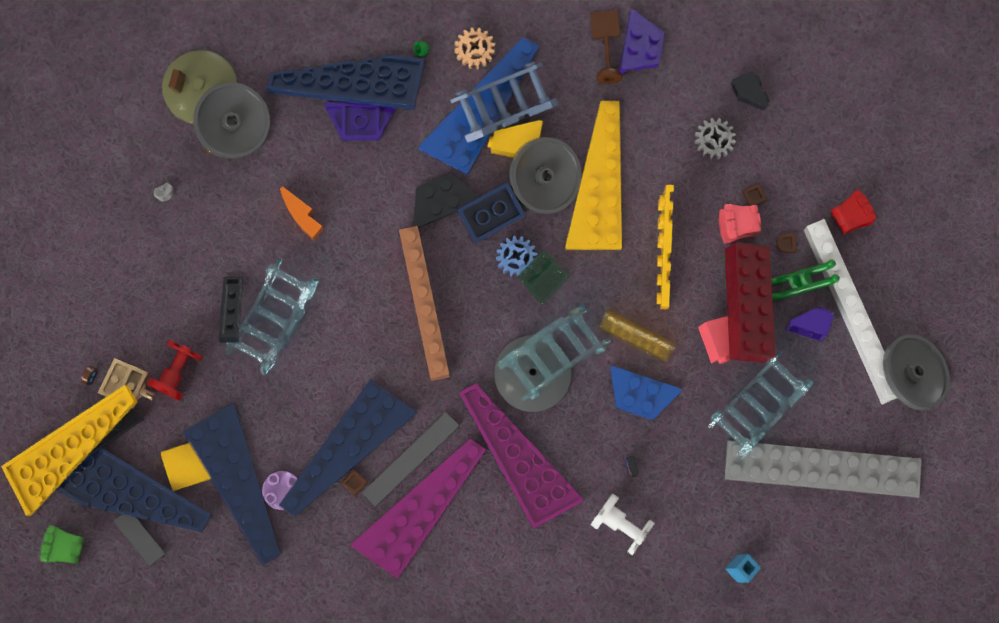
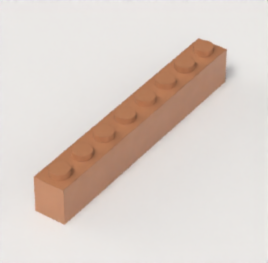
M418 226L400 229L399 233L430 379L435 381L449 378V370Z

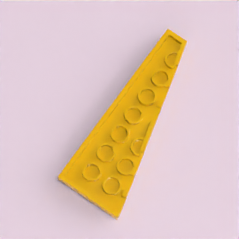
M619 101L600 102L565 250H622Z
M128 385L122 386L1 466L26 516H31L137 403Z

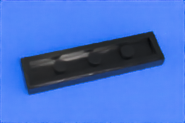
M224 277L219 343L239 342L243 277Z

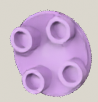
M286 471L270 474L262 488L266 503L274 509L284 510L279 504L298 478Z

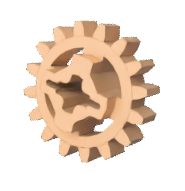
M471 28L469 33L464 30V36L458 35L459 41H455V46L458 47L455 49V53L458 54L457 60L463 59L462 65L464 66L468 63L470 69L473 65H476V68L479 69V64L485 67L486 60L492 61L490 55H495L493 50L495 43H491L493 37H487V31L481 33V28H478L477 32H474V29ZM484 42L487 44V51L483 48ZM463 45L467 48L466 54L463 53ZM478 46V50H472V47Z

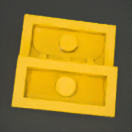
M189 443L161 452L172 491L210 479Z

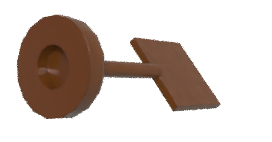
M618 10L590 13L592 39L604 38L606 69L597 73L596 81L600 84L618 83L623 79L622 73H619L618 69L611 68L609 38L620 37Z

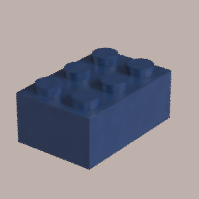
M508 182L455 209L473 243L483 240L526 216Z

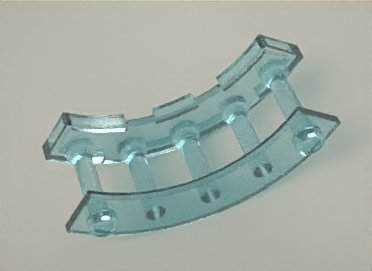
M280 258L274 264L271 263L266 270L268 275L263 287L240 326L239 342L226 343L228 346L226 350L227 355L234 348L241 350L259 360L261 364L259 372L264 375L269 372L278 359L276 355L280 349H284L305 313L306 309H304L307 300H311L319 281L312 276L308 282H302L279 270L282 261ZM275 277L300 289L301 295L299 299L294 300L272 288L271 285ZM267 294L292 307L293 312L289 319L285 320L261 307ZM256 313L282 326L281 329L283 330L278 338H273L250 325ZM247 332L268 343L271 349L267 354H262L240 342V339Z
M584 304L570 311L568 316L558 318L525 341L526 346L522 345L519 349H514L497 363L501 370L506 367L512 368L529 393L522 397L523 401L529 398L532 400L536 399L542 394L540 391L566 371L595 353L599 355L607 349L605 345L610 342L609 338L599 342L583 320V314L588 311ZM570 323L577 324L594 347L586 350L570 328ZM559 330L561 332L564 331L580 353V356L571 362L553 339V334ZM542 341L549 345L564 366L554 374H551L535 352V346ZM524 354L526 356L529 355L546 379L536 387H534L518 365V359Z
M781 351L777 353L775 358L765 362L767 365L722 412L717 410L710 418L712 420L708 425L710 429L718 423L739 443L738 446L741 449L736 454L741 459L789 409L787 405L789 404L792 407L814 384L809 377L804 383L801 380L798 381L780 364L777 359L783 354ZM770 366L776 369L794 386L795 392L789 398L787 396L784 397L762 376ZM756 381L779 402L778 405L780 407L774 414L771 411L768 412L747 392ZM741 397L764 418L765 423L760 428L751 424L733 406ZM728 411L750 432L751 438H744L722 416Z

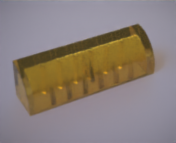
M607 309L598 326V329L664 363H667L676 345L675 342L610 309Z

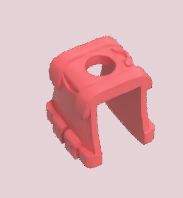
M725 204L724 209H720L718 220L724 244L742 238L754 237L761 232V219L757 205L738 206Z

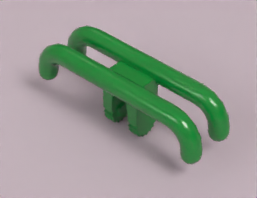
M830 259L823 264L771 278L772 286L789 282L792 287L789 290L772 293L773 301L839 282L840 277L837 274L813 282L811 277L813 274L834 268L836 262Z

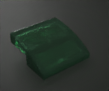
M545 250L517 276L520 282L542 305L570 278Z

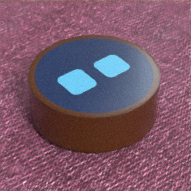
M88 366L81 376V382L90 386L98 374V369Z

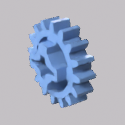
M513 236V241L506 238V244L500 243L502 250L497 249L496 253L500 256L496 257V261H501L498 267H504V274L510 272V277L517 274V277L520 278V273H523L525 276L527 275V269L533 271L531 264L537 263L533 259L537 257V253L532 252L535 246H529L530 240L523 242L522 236L520 240ZM515 245H520V246H523L524 248L521 249V248L516 247ZM508 249L509 256L504 259V253ZM513 254L520 255V260L512 259ZM529 255V261L525 265L524 258ZM514 265L517 266L518 269H514L509 266Z

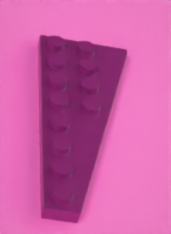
M477 384L459 392L533 529L584 502L583 498Z
M469 439L351 544V547L398 579L486 449L472 439Z

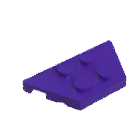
M633 9L630 10L619 73H625L626 70L630 69L638 71L644 68H657L660 64L664 32Z
M324 102V106L342 141L380 140L396 110L394 107L360 103Z

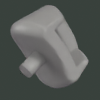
M169 183L154 189V196L160 201H167L174 195L173 187Z

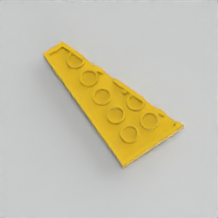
M666 185L663 195H660L658 199V211H661L658 218V229H661V232H659L657 239V248H661V255H657V267H661V274H657V285H660V293H657V304H660V309L669 308L670 280H668V276H670L671 263L668 260L672 246L671 216L673 211V202L669 200L672 192H674V185Z

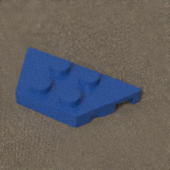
M612 365L610 368L616 408L653 420L682 390L681 388Z

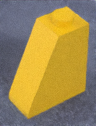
M538 120L494 131V136H490L488 143L491 153L514 157L516 152L525 143L540 138L543 121Z

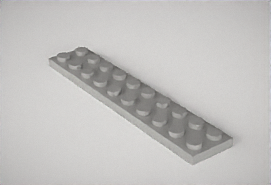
M728 440L724 480L919 498L922 459Z

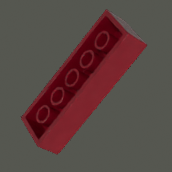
M735 242L725 249L730 359L765 363L776 357L770 247Z

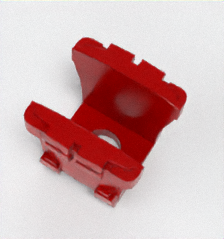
M859 189L830 212L831 217L835 220L843 236L858 228L870 226L877 219L873 207Z

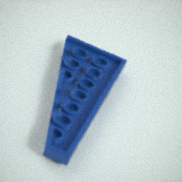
M523 37L473 90L524 70V65L531 63L539 49V45ZM524 74L516 77L518 84L520 83ZM509 80L497 85L505 107L514 93ZM488 88L479 93L489 118L494 123L499 120L501 115L491 90ZM471 95L467 99L478 126L480 125L482 128L483 121ZM460 103L422 142L419 150L468 175L490 134L467 143L465 135L471 133L469 130L471 127Z

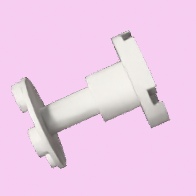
M612 494L591 523V526L597 530L603 522L615 531L619 528L634 539V542L627 551L633 554L646 537L647 532L654 525V522L649 520L644 528L640 530L625 519V513L614 506L619 497Z

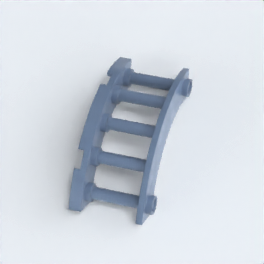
M534 61L524 65V70L470 92H467L465 89L455 93L456 97L450 101L454 103L460 100L471 127L469 129L471 133L465 135L467 143L497 131V129L526 118L525 114L527 113L530 117L559 105L556 98L550 100L546 96L536 69L543 66L542 62L536 64ZM527 72L530 74L540 99L538 100L539 104L531 108L529 104H526L516 79L517 76ZM507 80L511 84L520 107L518 108L519 112L513 115L507 112L497 87L498 84ZM488 88L491 90L501 115L499 116L500 120L494 123L493 120H490L479 93ZM471 95L482 118V128L480 125L478 126L467 99Z

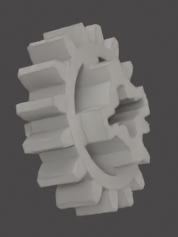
M711 118L710 123L706 120L703 122L704 127L698 126L699 132L695 133V137L699 139L695 140V144H700L697 150H703V156L710 154L709 157L712 159L716 155L717 159H720L721 154L726 157L728 155L727 151L731 152L733 150L731 145L736 143L733 140L736 133H731L733 126L727 127L728 121L721 123V118H719L717 122H714V119ZM709 129V134L703 136L704 132ZM713 134L716 138H719L718 142H715V139H712ZM727 141V145L721 149L722 142Z

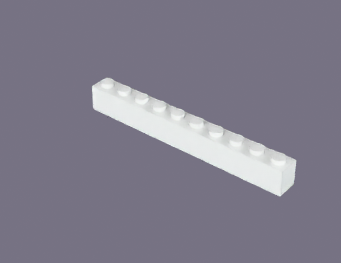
M825 219L808 225L804 229V233L818 264L826 263L830 259L836 262L834 268L822 273L825 279L832 277L834 274L840 277V281L829 285V288L881 404L883 405L897 399L884 375L883 357L885 352Z

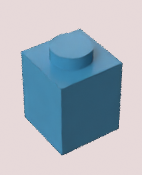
M749 554L736 555L725 569L737 583L750 582L761 567Z

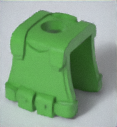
M49 526L44 535L40 551L41 561L79 564L85 538L69 534L58 527Z

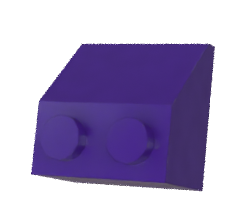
M824 307L814 308L792 319L786 325L785 330L822 341L828 336L834 314Z

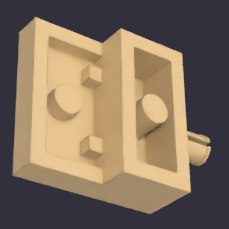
M114 358L98 391L99 394L107 397L122 386L128 385L137 402L142 396L151 401L154 399L152 396L155 397V393L145 389L151 374Z

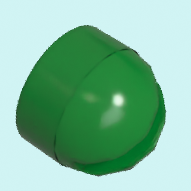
M419 41L414 44V53L417 57H423L429 53L430 47L426 42Z

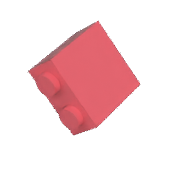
M728 316L705 322L698 328L711 363L719 362V364L730 361Z

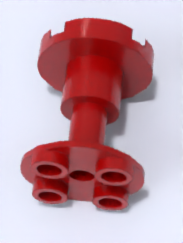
M168 340L166 345L178 352L170 368L164 369L159 381L149 378L146 385L177 401H181L184 394L176 390L182 379V376L179 374L188 357L201 362L203 356L196 352L191 354V349L181 345L179 348V344Z

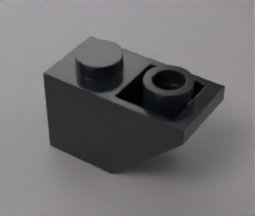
M751 71L732 79L731 86L738 101L760 110L767 109L769 98L767 93L763 92L760 87L762 84L758 75L755 76L754 72Z

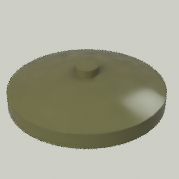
M192 51L178 57L168 67L163 78L162 92L165 103L170 111L182 121L193 124L196 105L205 92L219 84L238 82L234 70L223 57L209 51ZM174 69L180 70L186 75L181 93L174 92L169 88V82Z

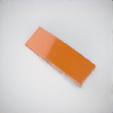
M282 186L280 191L291 216L305 234L315 241L324 230L323 226L311 218V215L314 213L312 208Z

